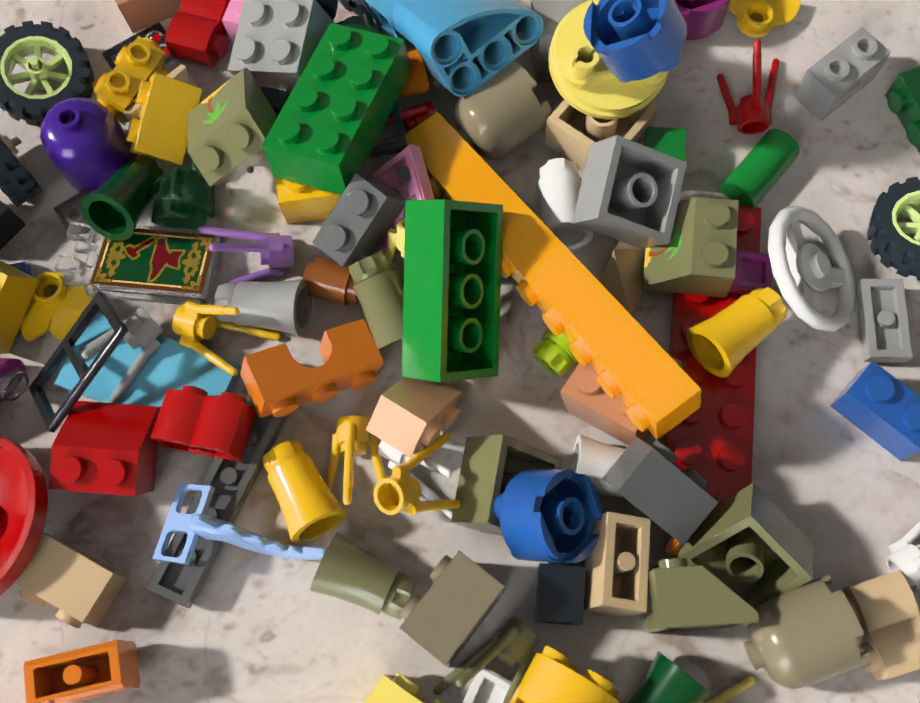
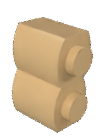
M898 570L840 589L853 608L864 632L863 636L858 637L860 653L867 650L871 654V665L864 667V670L867 673H872L876 680H885L920 669V613L914 594L902 572Z

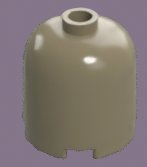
M514 60L473 93L460 97L454 107V119L459 129L457 131L458 134L477 154L486 159L493 160L508 155L544 130L547 118L552 114V110L547 100L540 105L532 91L537 86V83L525 68Z
M829 575L816 578L793 590L765 600L754 607L758 612L759 622L748 625L751 640L744 642L746 653L755 670L764 667L769 677L782 687L790 689L804 688L871 665L872 658L870 652L866 650L860 653L855 639L864 635L863 629L842 590L833 593L829 590V585L832 584V579Z

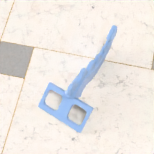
M179 483L152 558L156 561L189 565L199 536L205 540L223 541L254 552L296 560L321 561L327 549L309 546L300 548L294 545H286L279 541L267 539L260 534L253 533L234 524L206 516L215 488L208 485ZM191 490L202 491V497L196 512L193 514L180 513L187 492ZM175 532L187 533L188 537L182 554L179 557L166 556V549L172 534Z

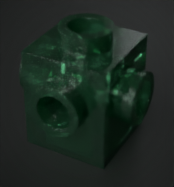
M176 167L164 176L158 177L151 190V198L154 200L151 222L183 233H191L197 230L199 226H204L213 206V198L210 197L212 186L209 187L203 177L198 176V173L193 172L189 168Z

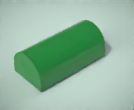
M768 130L723 182L719 192L731 200H739V206L756 207L799 155L800 150L795 139L782 130Z

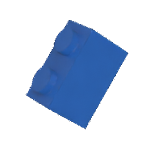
M874 361L870 362L854 376L830 406L898 460L902 461L920 451V396Z

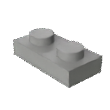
M860 279L856 284V295L864 362L907 363L913 358L903 279Z

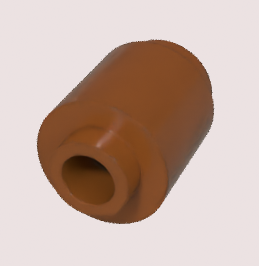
M317 257L314 263H308L303 279L308 281L307 292L309 296L346 306L349 303H359L353 288L356 284L353 282L348 267H342L334 260Z

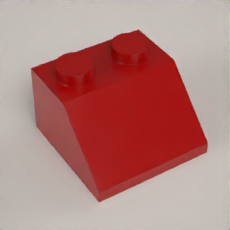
M77 401L68 413L52 444L48 489L137 496L154 491L158 443L150 437L161 406Z

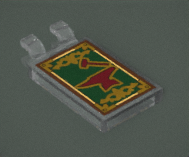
M70 222L66 236L70 240H76L74 246L76 253L88 254L86 262L73 256L59 255L55 270L57 273H65L63 283L66 286H84L83 288L88 297H94L97 291H100L110 299L182 305L187 301H191L201 305H209L222 252L210 251L209 245L211 243H225L224 237L201 234L198 230L137 225L129 239L116 241L98 234L87 224Z

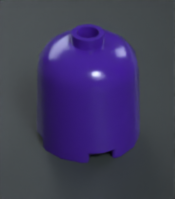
M78 97L63 100L47 112L41 124L40 139L46 154L65 180L81 193L84 191H95L109 180L123 164L128 163L138 155L130 152L132 143L126 141L127 132L114 115L101 103L93 99Z

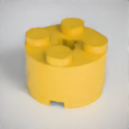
M545 646L541 654H535L510 703L621 702L616 698L618 691L613 688V683L587 669L584 677L576 673L578 668L570 663L571 660L549 646Z

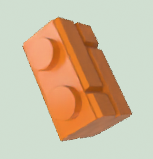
M117 639L25 661L23 666L26 703H78L112 695L115 692L140 688L137 650L134 641Z

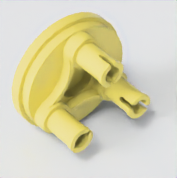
M589 0L566 14L554 32L548 57L551 78L565 101L586 115L600 119H619L633 115L644 109L654 100L662 89L669 71H661L642 80L620 82L610 72L585 36L584 18L586 11L592 1L595 5L600 1Z

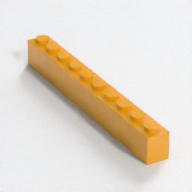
M439 112L405 134L408 145L419 146L421 149L435 200L441 197L445 200L503 205L501 275L504 278L511 276L517 282L516 288L523 300L530 307L536 304L544 313L542 318L553 334L558 336L562 333L571 343L569 344V349L576 360L584 367L588 364L592 366L599 374L596 377L597 381L606 394L611 398L618 396L628 407L625 409L626 414L640 431L643 432L648 429L658 440L700 408L701 388Z

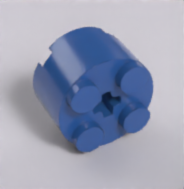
M600 0L597 5L592 1L586 11L584 33L610 72L620 82L624 83L646 79L661 71L666 72L675 68L681 60L680 52L686 41L687 24L674 0Z
M571 469L526 470L514 476L505 488L504 493L496 497L494 513L500 520L503 538L512 556L517 560L578 563L586 559L597 544L599 534H593L595 519L601 520L602 506L595 485L584 474H577Z

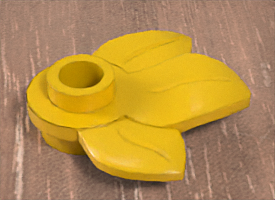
M731 0L728 9L737 16L736 24L743 34L759 38L769 34L774 26L789 24L797 15L801 0Z
M44 272L35 277L40 281L20 326L22 335L28 342L36 340L48 331L62 341L96 294L94 289L84 282H70L61 273ZM57 288H58V290L56 291V293H55L53 296L48 297V296H49V293H50L53 289H57Z

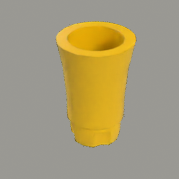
M758 287L751 293L741 296L713 317L689 328L686 332L688 346L694 357L706 370L718 377H728L741 360L761 341L773 333L775 327L786 318L787 308L783 304L781 297L769 287Z
M288 440L272 447L268 453L263 455L262 462L269 474L267 479L277 497L293 544L313 541L332 531L345 520L347 511L332 494L311 457L305 454L299 441Z

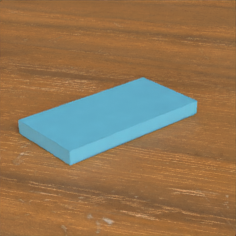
M96 313L75 343L78 350L113 329L105 315ZM159 335L155 339L162 346L150 355L117 403L162 406L167 389L182 390L183 385L201 388L208 392L207 396L220 397L221 392H231L242 367L237 362L223 358L238 370V375L233 377L192 348L180 345L178 341ZM122 339L82 396L97 402L107 403L143 350V347L139 346L134 351ZM99 352L88 359H84L88 368ZM67 358L54 384L71 392L80 378L69 358Z

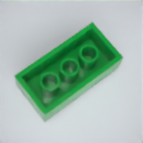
M329 24L261 145L274 177L340 195L343 194L355 173H361L411 74L404 39L339 24Z
M445 199L405 200L402 377L434 382H448L498 376L503 228L502 204Z

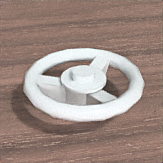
M790 206L780 210L769 228L768 253L773 273L772 290L789 304L797 317L810 327L835 332L850 321L856 307V285L851 263L844 247L830 225L813 210L801 206ZM800 224H804L817 235L827 249L834 267H831L830 260L819 247L812 243L805 244ZM839 287V303L833 314L825 315L814 308V290L823 292L829 288Z

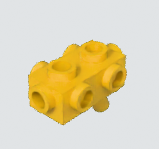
M138 36L134 42L124 45L116 57V67L108 74L104 73L99 78L94 92L97 94V101L106 107L117 121L124 126L129 120L123 112L136 102L142 80L149 82L150 77L155 72L164 76L172 72L164 70L166 52L149 38Z

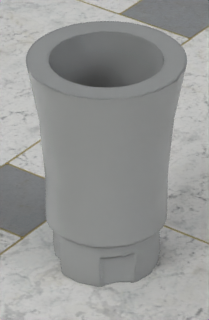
M306 279L284 282L239 281L238 283L221 284L215 293V305L237 307L240 312L238 315H216V318L222 322H235L238 326L277 330L302 337L308 329L312 309V296H309L307 292L308 281Z

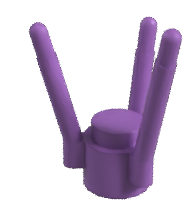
M198 227V232L201 234L259 241V243H211L209 245V250L215 252H259L260 264L269 265V268L225 283H238L239 281L255 282L268 277L284 276L283 268L294 267L291 235L280 236V233H259L221 227Z

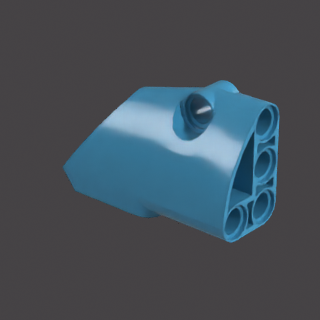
M362 0L373 19L391 36L408 39L418 50L432 76L458 97H465L473 93L532 47L540 39L544 29L543 18L540 14L518 0ZM441 37V39H440V41L438 42V44L435 45V44H436V41Z

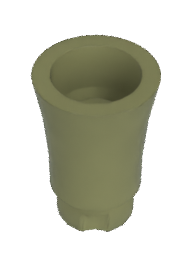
M383 252L373 254L348 267L354 284H356L353 288L377 348L380 349L402 339L404 287L395 268L391 269V265L388 263Z
M337 532L319 564L310 591L345 600L377 614H380L382 611L386 615L388 614L401 620L400 613L409 602L417 580L405 575V573L399 572V567L361 549Z

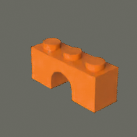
M364 319L325 330L318 348L324 364L318 367H306L296 362L291 356L286 343L245 355L240 375L259 418L261 419L272 414L275 418L283 417L294 412L298 405L310 401L320 404L334 398L339 391L351 387L353 390H361L373 384L384 360Z

